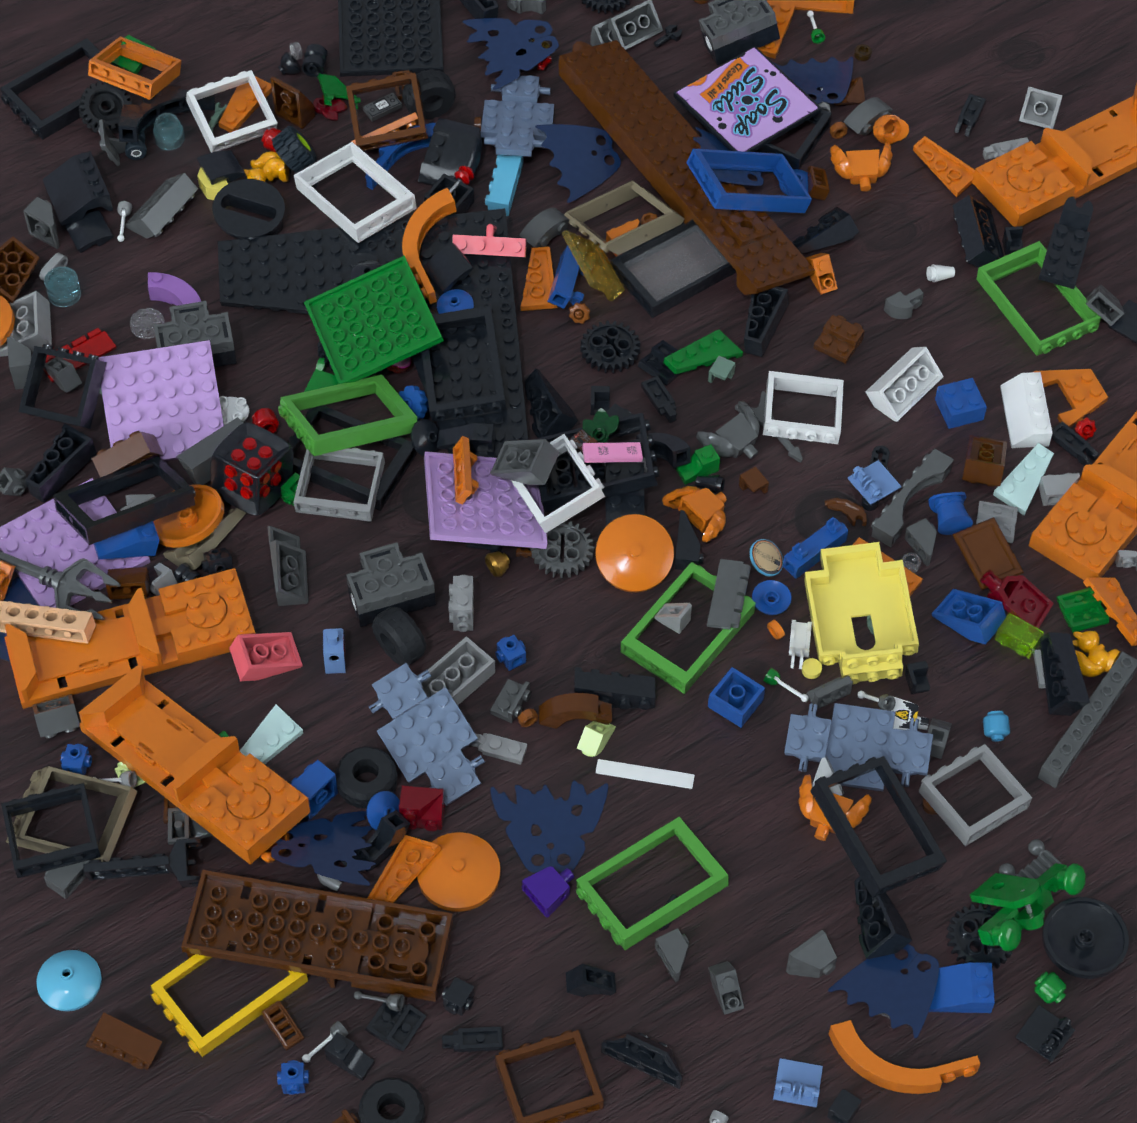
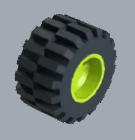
M287 126L272 139L273 147L279 157L296 173L317 161L312 146L292 126Z

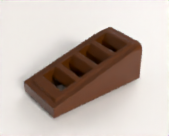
M809 166L808 193L812 198L825 200L830 191L826 171L822 168Z
M280 1001L275 1002L261 1012L264 1021L286 1051L304 1040V1036ZM283 1018L285 1019L283 1022H281V1023L278 1024L277 1026L275 1025V1023H277V1022L280 1021L281 1019H283ZM288 1025L290 1026L289 1029H287V1030H285L284 1032L280 1033V1031H281L282 1029H284V1028L287 1027ZM294 1032L296 1034L285 1041L284 1038Z

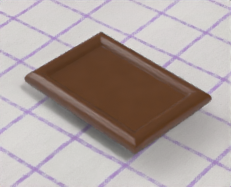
M994 517L952 534L981 590L988 588L980 582L983 574L988 570H992L1001 579L1006 576H1018L1024 573Z

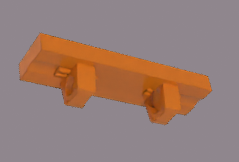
M464 436L453 447L455 500L459 504H463L466 498L474 494L479 488L478 482L471 478V467L477 461V455L470 452L469 438Z

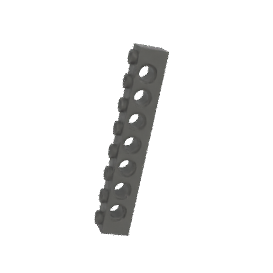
M1125 652L1120 654L1090 697V703L1083 707L1042 765L1038 776L1040 780L1056 789L1136 674L1137 659Z

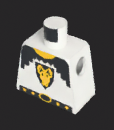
M894 697L896 704L892 711L896 715L893 729L907 730L910 727V719L914 718L915 725V718L919 719L918 729L927 730L929 718L917 716L919 706Z

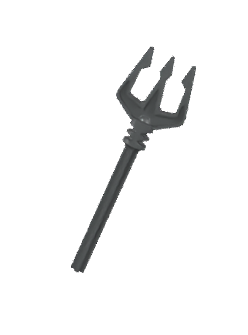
M0 551V560L16 566L15 570L39 579L40 584L54 589L56 608L81 611L70 607L71 597L74 595L91 597L97 602L113 603L101 592H94L80 583V579L87 571L102 577L105 585L121 586L120 583L84 558L79 559L63 570V572H58L57 569H52L49 566L41 568ZM93 609L87 611L93 614L95 620L105 619Z

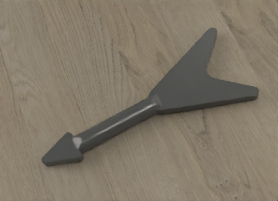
M765 391L761 392L759 406L752 408L762 426L764 425ZM736 404L735 410L739 412L738 404ZM777 437L789 451L788 456L801 463L802 456L799 447H794L787 438Z

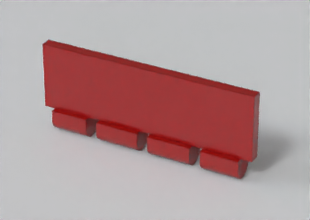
M99 328L87 333L88 340L83 335L72 341L71 345L73 348L68 344L61 347L68 349L70 354H73V351L85 353L84 357H88L89 354L101 357L117 348L105 331L101 332ZM47 355L45 363L54 359L55 356ZM65 359L69 363L73 364L75 370L87 364ZM44 369L43 371H44L45 374L48 376V378L50 379V381L53 383L54 380L50 377V375H49V374L47 373V371Z

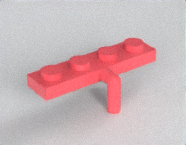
M493 224L487 225L486 236L453 235L452 243L463 254L526 257L527 239L493 237L496 231V226Z

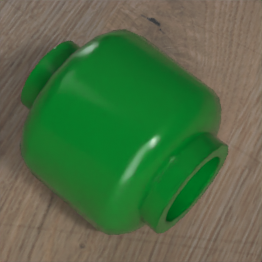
M1045 971L1034 982L1036 985L1034 988L1035 993L1047 1004L1054 1001L1059 1003L1066 996L1064 993L1066 984L1055 972L1047 973Z

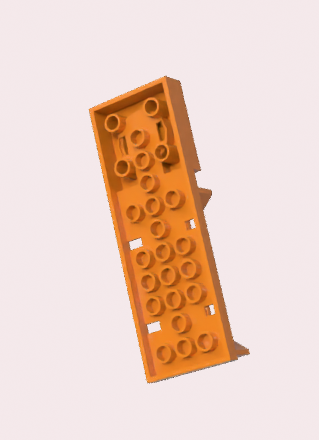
M1137 84L1132 97L1064 131L1045 128L1040 143L1035 145L1032 141H1029L975 168L972 183L1013 227H1018L1064 205L1069 197H1075L1076 199L1137 168ZM1093 169H1096V171H1098L1099 173H1102L1103 175L1099 177V176L1093 171Z
M1137 411L1092 465L1084 466L1080 480L1077 484H1072L1033 531L1030 538L1029 547L1083 580L1087 577L1102 578L1116 560L1118 551L1124 550L1137 534V425L1134 424L1137 421Z
M236 569L159 588L160 595L147 599L144 598L142 588H138L128 604L97 612L105 619H94L96 627L88 644L27 636L20 629L10 624H4L7 636L4 638L22 708L32 707L34 704L66 695H75L115 684L132 670L128 661L130 658L136 657L137 663L143 667L145 676L229 653V647L237 635L255 634ZM65 676L68 687L60 689L57 678Z
M138 664L79 712L80 728L84 734L118 761L125 764L128 769L134 771L137 776L248 864H252L310 813L308 797L252 754L243 755L239 750L238 740L235 736L220 737L145 680L141 664ZM160 703L165 705L163 709L158 707ZM120 736L125 739L116 747L111 744ZM171 776L174 778L166 787L161 784Z

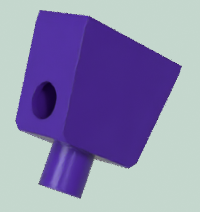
M549 866L523 879L522 890L543 915L548 918L569 897L570 887L567 883L574 879V875L568 868L558 873L552 866Z

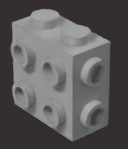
M453 576V584H449V623H453V631H473V576Z

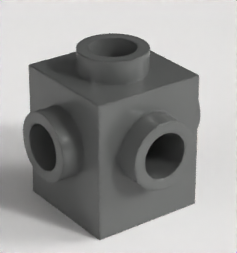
M4 467L0 472V491L2 494L21 496L27 488L25 472L19 468Z

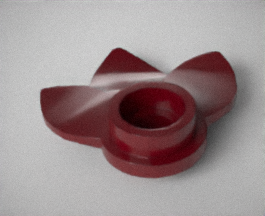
M324 95L322 98H316L313 101L315 112L323 114L325 118L330 120H338L337 113L348 108L344 101L336 97L331 99V106L324 105Z

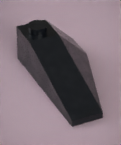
M836 207L818 219V225L815 227L810 226L805 236H799L792 243L803 254L850 241L859 231L851 215Z

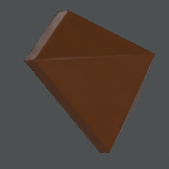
M861 77L852 79L846 97L842 102L834 103L835 106L861 104L864 102L863 79Z

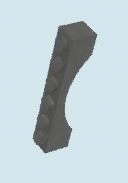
M935 448L930 454L927 453L922 461L923 464L914 469L911 479H906L900 493L897 491L892 498V503L884 507L881 517L875 518L871 525V528H873L871 536L892 547L901 536L903 528L902 513L908 501L922 489L942 483L951 472L954 459Z

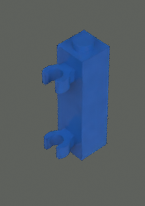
M568 245L566 246L560 257L547 302L564 309L568 302L574 305L576 302L580 303L583 300L584 294L573 292L578 271L582 276L587 277L588 272L592 269L593 264L581 261L584 252Z
M832 517L826 522L825 526L801 544L797 543L792 547V550L784 556L783 567L797 579L820 561L821 549L839 547L847 541V527L844 523Z

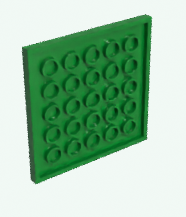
M405 255L304 302L339 384L357 382L444 341Z

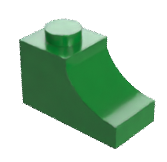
M712 444L695 450L691 456V463L676 467V471L686 485L696 481L697 476H708L718 472L720 457Z

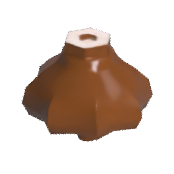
M576 302L569 308V317L573 319L574 323L584 324L590 319V309L585 303L580 304Z

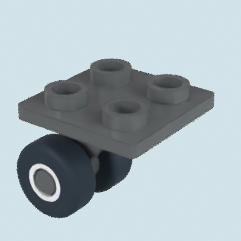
M103 119L99 120L100 147L103 151L107 152L109 160L113 161L116 166L120 165V153L125 152L126 156L132 160H139L146 156L147 148L144 132L140 135L138 142H119V139L116 138Z

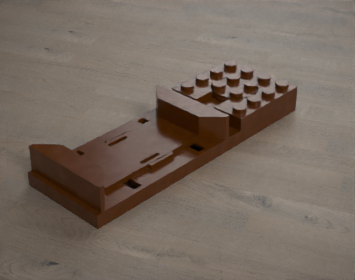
M202 870L181 947L182 952L187 953L188 959L195 954L325 977L331 988H335L338 979L351 982V987L388 994L397 993L405 997L436 1002L453 925V913ZM244 886L251 887L249 899L241 898ZM318 899L326 901L324 912L316 911ZM228 945L236 946L235 952L227 951ZM303 959H311V965L302 964Z

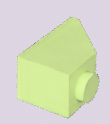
M591 722L585 726L577 749L582 750V753L586 756H597L604 749L616 726Z

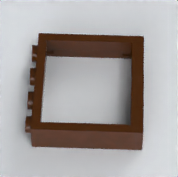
M405 72L400 76L390 75L385 77V79H371L366 83L356 82L346 86L356 146L362 151L428 138L416 73ZM412 83L420 127L361 138L354 95Z
M568 1030L560 1036L554 1038L545 1037L540 1042L534 1044L526 1043L518 1049L512 1051L509 1049L503 1050L498 1055H495L496 1066L515 1123H560L603 1109L604 1100L579 1030ZM575 1044L593 1095L523 1117L506 1065Z

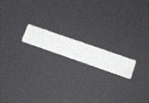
M598 759L596 767L597 774L689 789L693 787L695 776L694 774Z

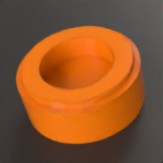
M772 620L767 624L769 632L775 639L779 640L785 636L783 628L776 620Z

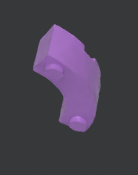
M148 272L150 300L163 301L171 305L175 304L176 306L201 302L197 292L182 279L169 274Z

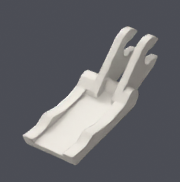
M792 620L789 646L791 668L794 667L795 656L800 657L799 669H802L803 657L809 658L812 622L801 623Z

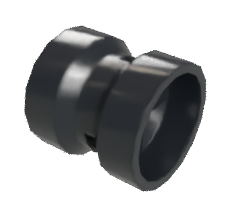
M182 563L173 574L178 582L201 577L197 571H192L187 563Z

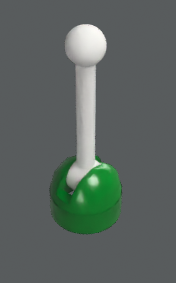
M810 10L807 12V16L810 17L814 28L811 32V38L814 43L819 44L825 40V34L822 29H817L813 17L814 12Z
M773 668L768 671L763 680L772 686L780 684L799 696L803 702H807L809 699L807 694H801L782 682L780 674Z

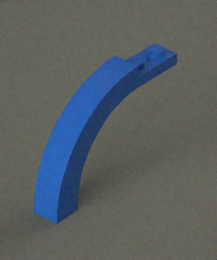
M436 123L426 124L428 138L380 148L379 158L376 160V163L388 172L393 164L404 155L429 147ZM366 174L367 187L373 190L378 183Z

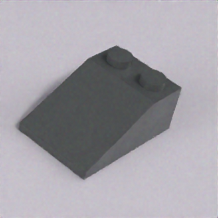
M546 439L505 441L490 474L528 485H545L556 463L559 451Z

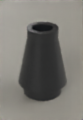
M720 475L697 476L695 486L702 489L708 488L711 492L717 494L718 492H723L725 478L720 477Z

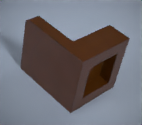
M755 466L740 475L739 486L743 491L749 488L752 492H756L760 489L765 494L768 492L769 482Z

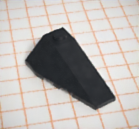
M535 368L525 380L527 400L531 403L529 412L533 416L534 421L532 430L537 438L570 431L578 419L543 374Z
M859 876L854 881L856 904L859 905L860 912L857 920L858 924L861 925L859 942L866 959L898 953L912 941L905 922L886 892L872 898Z

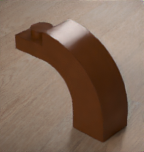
M569 693L558 695L546 700L539 706V724L557 729L569 720L586 719L609 725L612 722V704L599 701L598 695Z

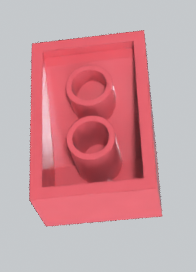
M291 632L237 635L229 647L240 681L261 680L303 666Z

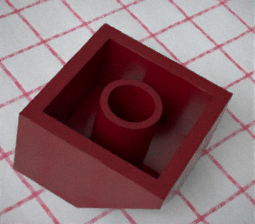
M402 786L399 813L410 823L408 829L442 830L445 810L444 790Z

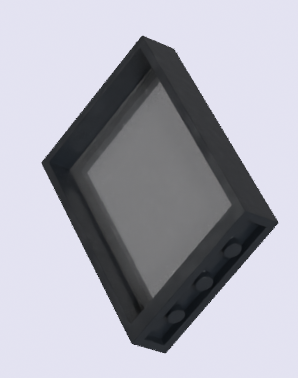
M694 220L686 225L682 222L681 225L611 259L610 270L652 319L736 273V270Z

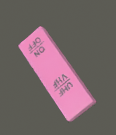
M640 442L583 443L582 445L584 463L642 462L643 459Z

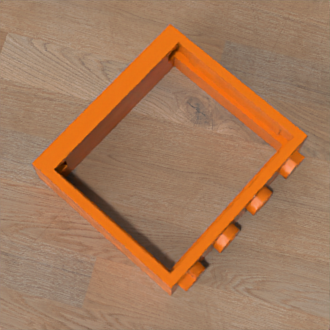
M120 36L89 60L88 76L150 100L180 75L182 60ZM121 55L163 72L153 80H150L110 63Z

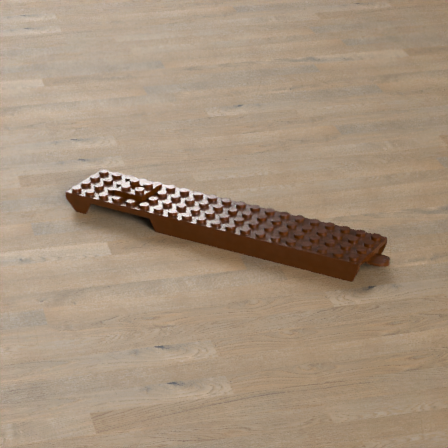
M617 40L593 47L588 43L577 41L573 45V52L560 55L559 76L670 208L685 218L683 221L685 225L694 220L736 270L737 287L744 295L757 294L813 275L815 270L765 211L714 209L686 163L692 149L701 148L700 144L693 139V137L700 136ZM719 181L726 193L749 194L741 184Z

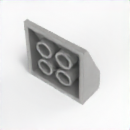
M34 291L13 303H9L15 314V325L10 337L31 349L32 353L34 346L42 347L43 344L51 346L50 302L40 293ZM7 341L0 347V357L8 356Z

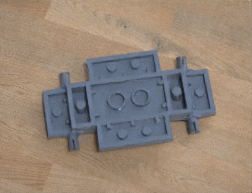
M532 75L519 76L511 83L494 90L493 87L496 84H491V92H501L502 101L485 100L481 125V137L485 138L484 144L495 145L496 154L531 156L534 147L544 148L541 144L545 141L547 135L535 126L553 124L554 104L537 102L540 94L550 95V88L540 87L539 77Z
M405 663L372 684L377 693L378 701L368 707L372 713L383 707L391 715L393 721L377 730L408 783L426 773L431 782V787L429 788L444 790V803L447 806L482 784L476 775L475 768L485 763L481 755L469 761L461 751L477 741L478 738L448 689L445 687L431 697H428L423 689L422 682L432 677L429 671L426 670L417 676L411 671L408 664Z
M838 703L834 705L832 721L816 716L817 704H814V707L813 704H809L808 715L791 714L784 753L785 755L795 756L800 759L798 770L801 772L802 769L803 772H807L808 761L820 762L826 756L834 772L838 770L846 771L856 763L861 765L872 757L877 759L884 756L893 772L902 774L901 785L903 787L904 784L905 787H909L910 775H928L933 734L917 731L919 723L917 718H915V725L914 718L910 719V727L907 730L893 729L896 715L894 711ZM876 770L841 783L842 786L884 791V783Z

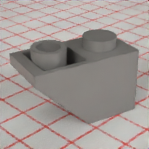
M1066 473L1063 475L1050 474L1041 476L1039 491L1043 506L1056 505L1072 484H1077L1080 474Z

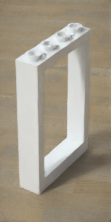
M353 142L294 175L296 188L358 243L417 209L415 195ZM352 162L396 199L356 224L352 223L311 187Z

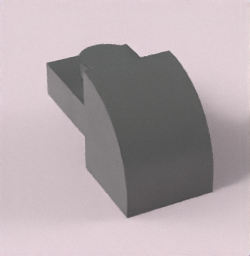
M920 288L906 296L900 291L885 299L884 311L895 319H908L912 317L913 309L921 306L924 293Z

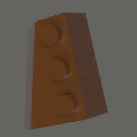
M14 236L0 247V296L5 298L8 303L15 301L39 261V257Z

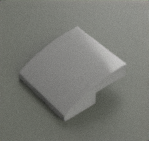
M979 501L976 524L994 517L1007 542L1013 543L1018 507Z

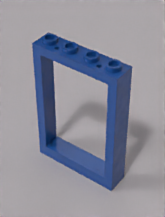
M693 149L686 162L714 209L805 213L812 200L783 154ZM712 169L773 172L788 196L726 193Z

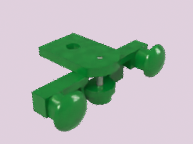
M1055 863L1037 879L999 873L992 875L970 894L972 902L1003 907L978 929L982 944L989 946L997 945L1008 952L1016 949L1021 940L1022 929L1035 930L1043 926L1044 910L1054 903L1051 891L1057 892L1059 889L1066 890L1070 895H1077L1083 890L1086 874L1082 866L1074 863L1067 868V865ZM1025 906V908L1021 912H1018L1017 908Z

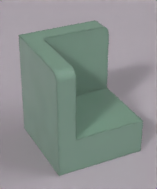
M718 356L709 370L708 382L712 383L715 377L726 380L727 377L731 379L735 373V362Z

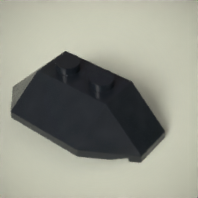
M633 1031L603 1040L601 1053L680 1089L682 1075L673 1051L665 1043H656L650 1040L647 1035L643 1033L637 1034Z

